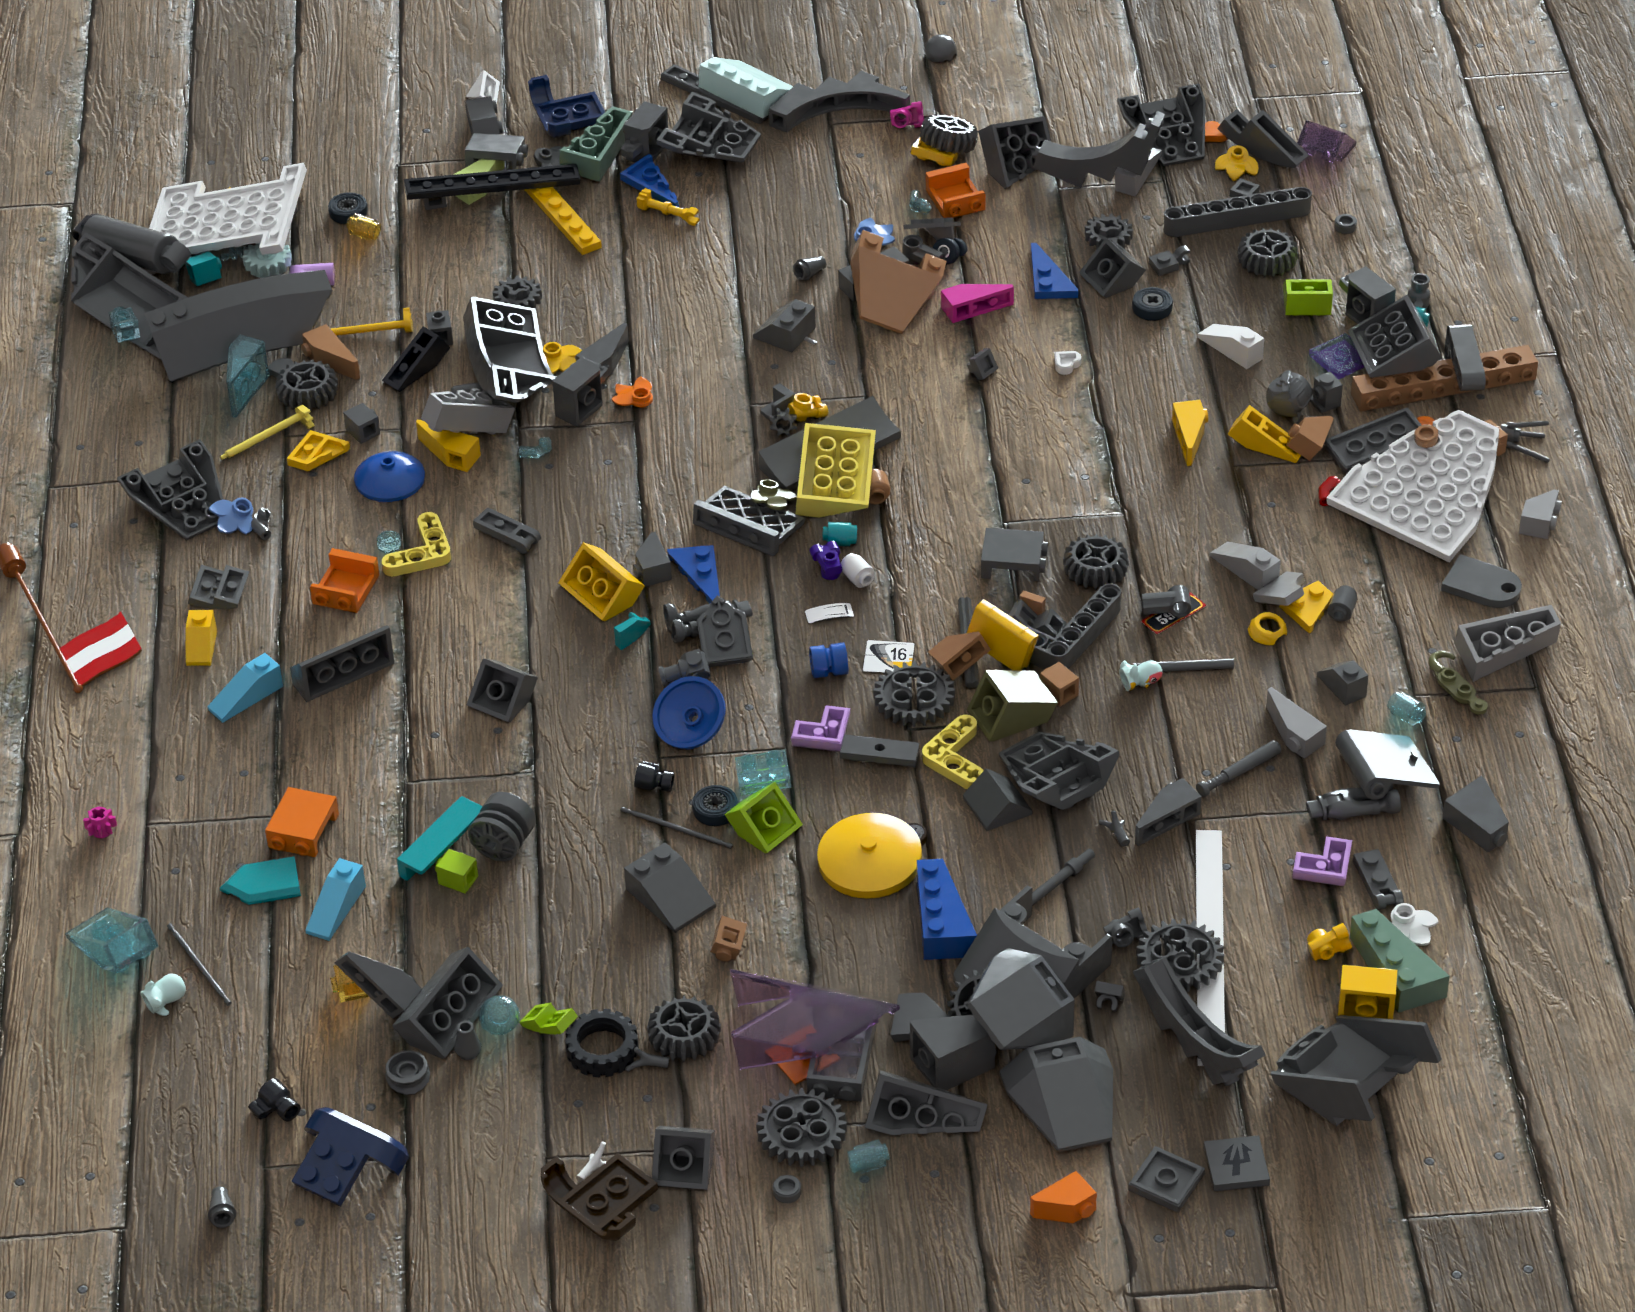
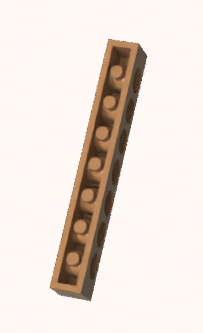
M1529 345L1480 353L1486 378L1485 389L1536 380L1538 360ZM1452 359L1437 361L1433 366L1421 371L1370 378L1368 374L1352 376L1351 396L1360 412L1471 392L1460 391Z

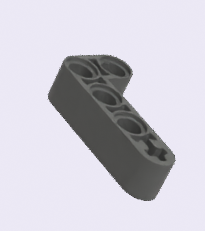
M1472 325L1447 326L1444 355L1445 360L1452 359L1460 391L1484 390L1486 385L1485 371Z

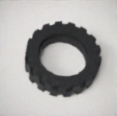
M598 1009L591 1010L589 1014L583 1013L579 1015V1019L575 1020L570 1025V1029L567 1028L565 1045L568 1061L572 1062L574 1069H580L584 1075L593 1074V1077H600L601 1075H606V1077L614 1076L613 1073H622L625 1071L626 1066L634 1062V1057L637 1058V1054L634 1052V1048H639L635 1024L632 1025V1020L628 1016L624 1017L623 1013L619 1011L614 1013L611 1012V1009H603V1011H598ZM600 1031L616 1033L624 1040L623 1045L619 1049L605 1055L590 1054L580 1047V1043L585 1037Z

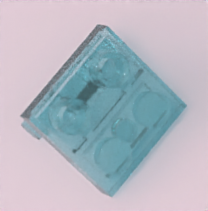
M785 749L735 757L741 796L754 794L773 782H776L780 789L792 788Z

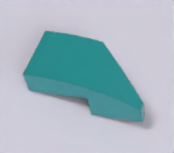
M630 612L628 620L614 627L615 645L620 650H623L635 642L650 626L651 622L648 618L644 616L642 618Z

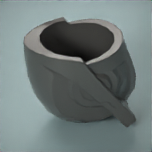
M1290 370L1284 371L1273 380L1266 391V401L1269 408L1278 415L1293 417L1294 424L1300 422L1301 411L1309 404L1312 397V388L1309 382L1303 376Z

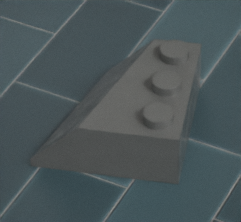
M1045 116L991 124L978 131L988 173L1004 189L1036 170L1033 168L1035 159L1032 158L1036 147H1041L1044 140L1051 141Z

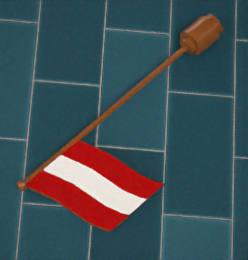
M11 543L0 545V568L3 574L8 578L16 577L72 681L75 693L82 692L83 686L101 674L130 661L142 651L122 612H119L109 621L78 635L59 648L21 577V574L26 569V563L18 548Z

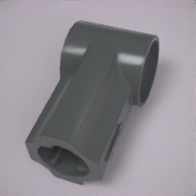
M907 235L903 239L902 254L909 259V264L921 263L925 253L943 260L946 259V254L924 245L922 238L918 235Z
M1175 585L1168 592L1141 594L1143 615L1171 613L1174 617L1182 618L1189 615L1192 610L1189 590L1183 585Z

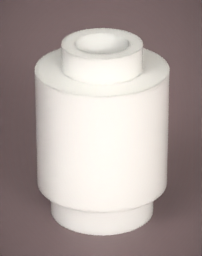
M851 553L846 555L841 561L842 572L856 587L862 588L872 583L875 571L860 555Z

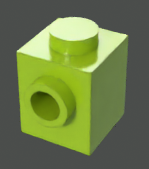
M448 849L445 855L438 859L435 866L439 885L465 894L478 877L476 858Z

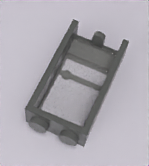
M822 1003L807 1073V1094L812 1089H815V1096L825 1092V1098L833 1097L834 1099L862 1102L865 1079L877 1027L876 1009L871 1008L868 1022L855 1021V1011L852 1008L844 1009L843 1019L828 1018V1004Z

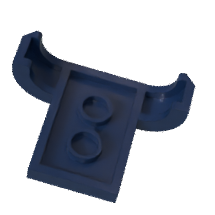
M547 75L533 77L528 81L533 107L546 133L553 138L570 135L571 130L595 125L596 120L605 113L595 91L554 100Z
M323 1107L314 1110L304 1127V1130L315 1136L316 1139L293 1177L292 1182L298 1187L341 1206L368 1158L375 1160L390 1172L399 1176L409 1156L406 1147L389 1135L336 1110Z

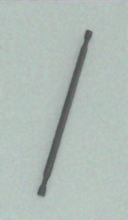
M623 806L621 807V812L630 813L633 816L718 845H724L730 849L733 847L732 843L723 842L720 839L629 810Z
M169 923L167 925L168 929L173 932L175 938L219 996L224 999L226 1005H231V1001L225 996L223 990L181 935L174 929V926Z

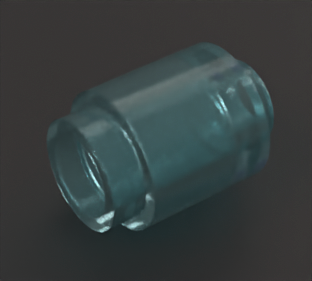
M1395 692L1388 701L1387 707L1391 714L1412 726L1422 722L1426 716L1425 704L1405 692Z
M879 1139L854 1146L853 1150L847 1151L852 1173L860 1172L862 1174L886 1167V1160H890L886 1143L881 1144Z

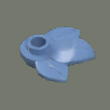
M872 218L861 221L854 233V240L856 242L862 230L884 237L882 245H889L895 241V238L891 236L893 225H876Z
M241 497L233 502L222 499L210 506L209 511L220 517L217 523L219 532L230 534L238 529L242 533L248 534L253 530L251 527L253 507L248 499Z

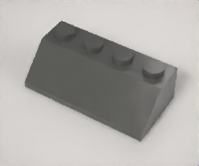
M386 625L291 666L293 686L303 699L309 702L395 664L390 628Z
M469 947L463 948L449 955L392 1026L410 1046L444 1059L455 1046L457 1025L462 1021L473 1023L503 984Z

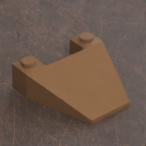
M862 230L854 246L850 261L859 319L902 334L936 291L944 275L946 260L925 253L919 267H915L880 254L884 237Z

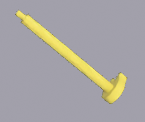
M304 405L296 407V414L225 451V454L220 456L221 460L233 457L298 421H301L308 429L314 427L313 417L309 414L311 412L310 409Z

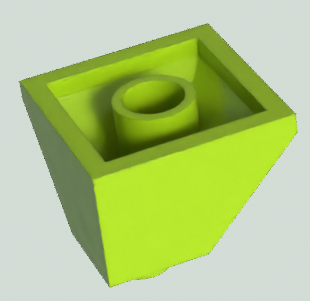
M776 782L769 784L742 800L724 814L739 837L765 854L803 825Z

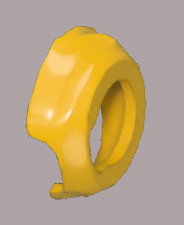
M1271 612L1261 613L1253 618L1247 629L1253 641L1264 645H1274L1279 637L1287 635V626L1284 620ZM1273 619L1278 623L1280 629L1276 632L1265 630L1260 626L1259 622Z

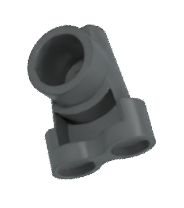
M1139 907L1128 911V915L1120 919H1114L1103 927L1105 935L1109 934L1112 936V944L1118 947H1126L1132 943L1133 938L1136 937L1138 940L1144 937V931L1148 930Z

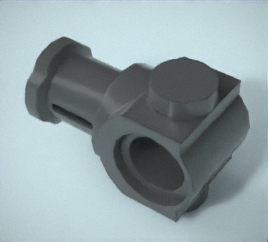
M700 649L684 653L676 665L665 668L663 666L658 667L664 688L683 677L697 676L707 680L711 677L706 654L700 651Z

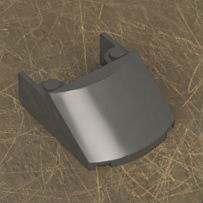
M1027 885L1002 909H993L953 973L954 983L960 982L962 984L965 982L963 974L971 978L973 977V970H977L981 975L983 969L987 968L990 960L995 955L1009 948L1041 955L1072 997L1075 998L1111 965L1112 936L1106 934L1092 948L1080 942H1073L1061 949L1023 925L1032 915V888Z
M1339 1015L1335 1017L1337 1023L1326 1029L1323 1025L1316 1027L1288 1048L1276 1062L1278 1069L1277 1071H1271V1076L1276 1085L1338 1126L1345 1119L1372 1121L1375 1116L1368 1102L1372 1095L1398 1073L1405 1074L1413 1070L1414 1065L1419 1061L1438 1063L1442 1058L1425 1022Z

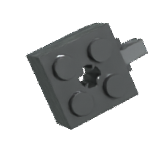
M644 101L634 111V114L625 121L623 125L625 143L621 148V154L623 157H626V160L637 162L650 154L654 161L664 148L657 145L656 140L663 130L668 128L667 107Z
M1366 266L1345 277H1341L1339 280V286L1347 294L1346 316L1357 324L1395 302L1396 289Z
M581 357L564 372L556 376L552 381L555 416L577 427L603 406L601 384L609 376L608 368Z

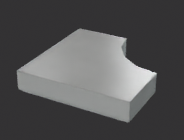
M1286 571L1252 595L1255 602L1288 606L1304 595L1303 588L1300 585L1304 583L1305 578L1303 573Z

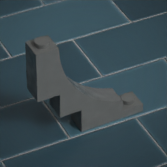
M1157 111L1153 119H1148L1146 125L1140 123L1125 137L1106 145L1072 147L1044 140L1042 146H1037L1032 158L1035 159L1033 168L1080 188L1088 173L1111 182L1117 167L1141 176L1148 163L1165 114Z

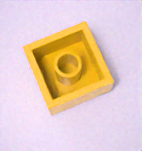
M1342 965L1338 1016L1349 1015L1393 1019L1397 970Z

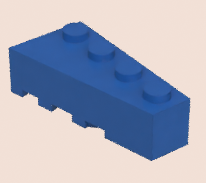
M943 859L917 860V890L924 960L963 958L977 934Z

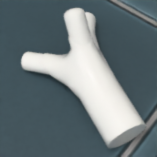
M605 1142L600 1143L595 1154L589 1155V1162L576 1176L580 1183L606 1163V1161L601 1160L606 1146Z

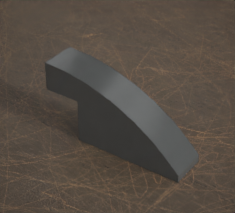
M1236 109L1217 128L1233 143L1245 147L1248 153L1276 165L1295 168L1309 156L1264 110L1249 121Z

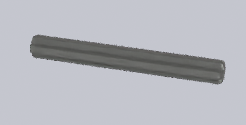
M960 597L958 599L961 634H965L973 616L972 603L969 597ZM977 662L964 672L965 685L968 689H976L979 685Z

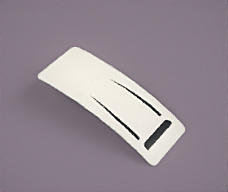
M850 603L828 604L805 611L808 623L834 617L854 616Z

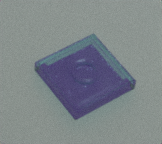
M1346 333L1309 349V356L1327 372H1331L1338 380L1365 368L1351 337Z

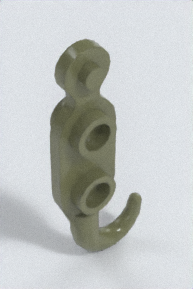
M1447 651L1433 653L1429 657V666L1434 671L1439 685L1459 703L1469 704L1472 713L1477 715L1486 713L1488 704L1486 701L1476 697L1475 688L1454 669L1446 668L1437 661L1441 657L1454 660L1455 655Z

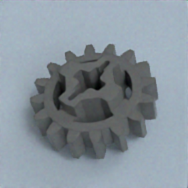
M1101 214V218L1094 216L1093 221L1088 220L1087 226H1085V241H1089V246L1096 245L1097 249L1107 237L1125 248V244L1129 245L1130 240L1133 239L1132 224H1128V219L1121 220L1120 215L1115 217L1113 214H1110L1109 217H1106L1104 214Z
M515 276V279L507 277L506 282L499 281V286H494V301L535 309L536 304H541L542 289H540L539 283L535 284V279L528 281L527 276L523 278Z

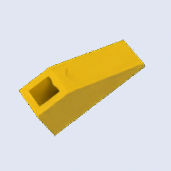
M417 419L418 439L446 466L468 472L481 456L478 437L462 432L455 433L450 430L437 432L431 430L425 421Z

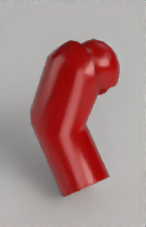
M1337 476L1328 477L1319 486L1320 505L1328 506L1327 496L1341 481Z

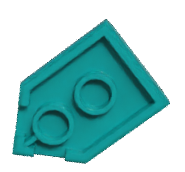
M295 856L242 865L220 887V891L226 894L231 893L248 905L301 896Z

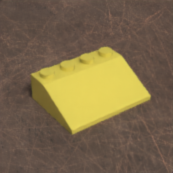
M805 423L795 514L819 518L868 508L876 430Z

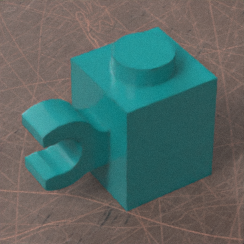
M209 251L191 257L185 263L189 279L196 286L222 278L220 272L222 269L219 257H215Z

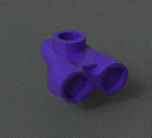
M829 541L823 546L819 544L813 545L809 551L813 560L818 561L821 566V576L826 580L837 579L842 572L839 559L840 549L837 543Z

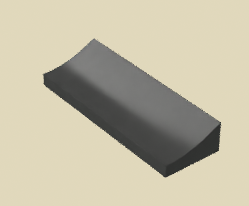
M874 396L816 423L876 430L874 451L901 438V430L884 413ZM804 429L758 451L759 469L768 478L778 482L781 489H788L790 491L798 489Z

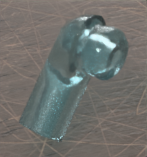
M541 437L539 445L535 447L520 446L519 457H542L551 451V439Z

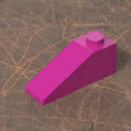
M959 284L941 290V308L952 323L1014 305V286L1012 284Z

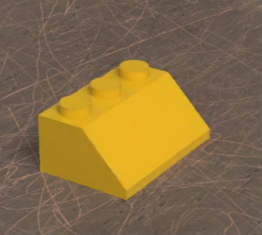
M584 542L558 582L602 621H607L632 607L645 587L643 583L601 548Z

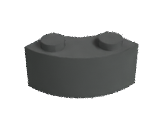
M489 96L464 101L472 135L473 133L503 134L502 122L497 121L495 114L498 113L496 100L492 101V97Z

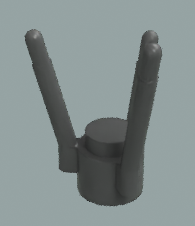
M1507 422V424H1502L1501 429L1508 434L1506 448H1512L1548 463L1550 461L1549 458L1514 443L1520 441V436L1544 438V433L1521 431V428L1549 425V422Z

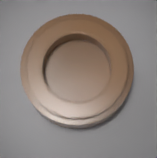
M1432 425L1419 426L1414 432L1415 443L1423 448L1435 446L1438 442V430Z

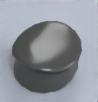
M401 1051L394 1054L386 1063V1081L398 1093L404 1095L416 1094L424 1089L429 1082V1066L426 1058L420 1052Z

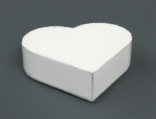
M1076 351L1054 352L1056 371L1062 375L1072 373L1074 368H1078L1081 365V354Z

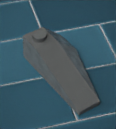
M880 1070L865 1128L889 1135L979 1132L988 1104Z

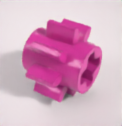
M95 807L88 811L89 818H84L83 822L89 836L105 838L113 834L111 827H116L117 822L116 817L112 814V809L107 810L104 807Z

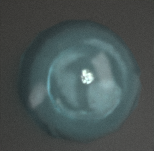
M495 995L487 999L480 1008L479 1020L482 1028L494 1035H504L511 1032L520 1022V1012L517 1004L511 998L505 995Z

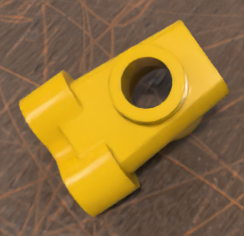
M798 393L794 396V401L787 405L789 414L797 415V421H805L808 417L821 418L828 416V407L826 404H822L819 396Z
M1344 923L1333 927L1329 932H1326L1324 929H1316L1307 937L1308 948L1314 961L1321 958L1328 960L1337 952L1343 953L1352 949L1349 933Z

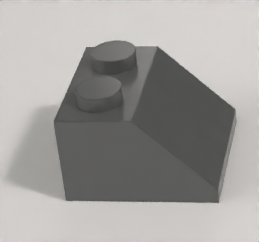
M1106 237L1079 273L1103 297L1107 298L1132 288L1146 269L1121 245Z
M797 299L777 309L753 334V338L792 353L805 337L816 328L815 306Z
M483 658L466 705L504 721L511 722L530 701L538 677L497 660Z
M672 1126L657 1127L654 1139L652 1179L657 1182L658 1186L707 1190L714 1155L715 1130Z

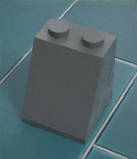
M973 1015L919 1019L910 1022V1058L933 1087L948 1090L995 1068V1056L997 1055L995 1043Z

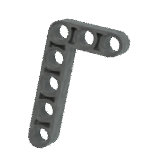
M1115 584L1101 586L1055 638L1024 625L1039 635L1029 663L1046 669L1060 662L1069 669L1119 614L1121 610L1120 587Z

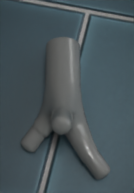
M1111 811L1112 822L1100 819L1098 823L1109 828L1115 834L1122 847L1127 846L1130 840L1123 828L1125 821L1121 820L1119 822L1116 811Z
M636 1047L634 1052L640 1059L631 1063L625 1069L629 1072L634 1068L642 1066L668 1068L670 1058L648 1054Z

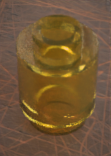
M355 213L349 217L347 229L351 235L366 240H376L381 231V224L377 223L375 219Z

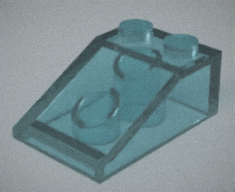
M239 335L229 346L226 383L232 417L236 418L270 377L263 340Z
M108 907L65 933L67 939L104 970L114 973H121L127 970L131 963L148 957L152 950L159 947L147 919Z

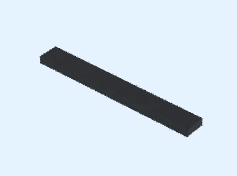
M577 164L410 178L404 179V189L407 200L580 185L581 179Z

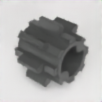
M777 408V414L770 415L769 417L773 421V424L770 425V430H777L778 437L782 433H786L789 437L790 429H797V425L794 423L797 415H790L789 408L785 411ZM783 418L784 421L789 420L790 423L784 426L783 424H778L777 421Z

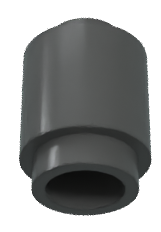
M1343 585L1334 591L1328 606L1330 617L1337 621H1347L1351 618L1358 600L1355 589Z

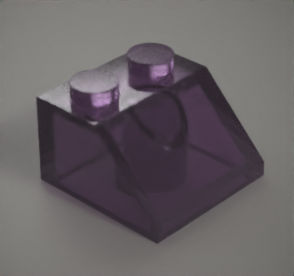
M1308 120L1305 121L1297 142L1310 156H1314L1316 153L1322 155L1321 159L1331 163L1334 160L1342 162L1357 143L1346 133Z

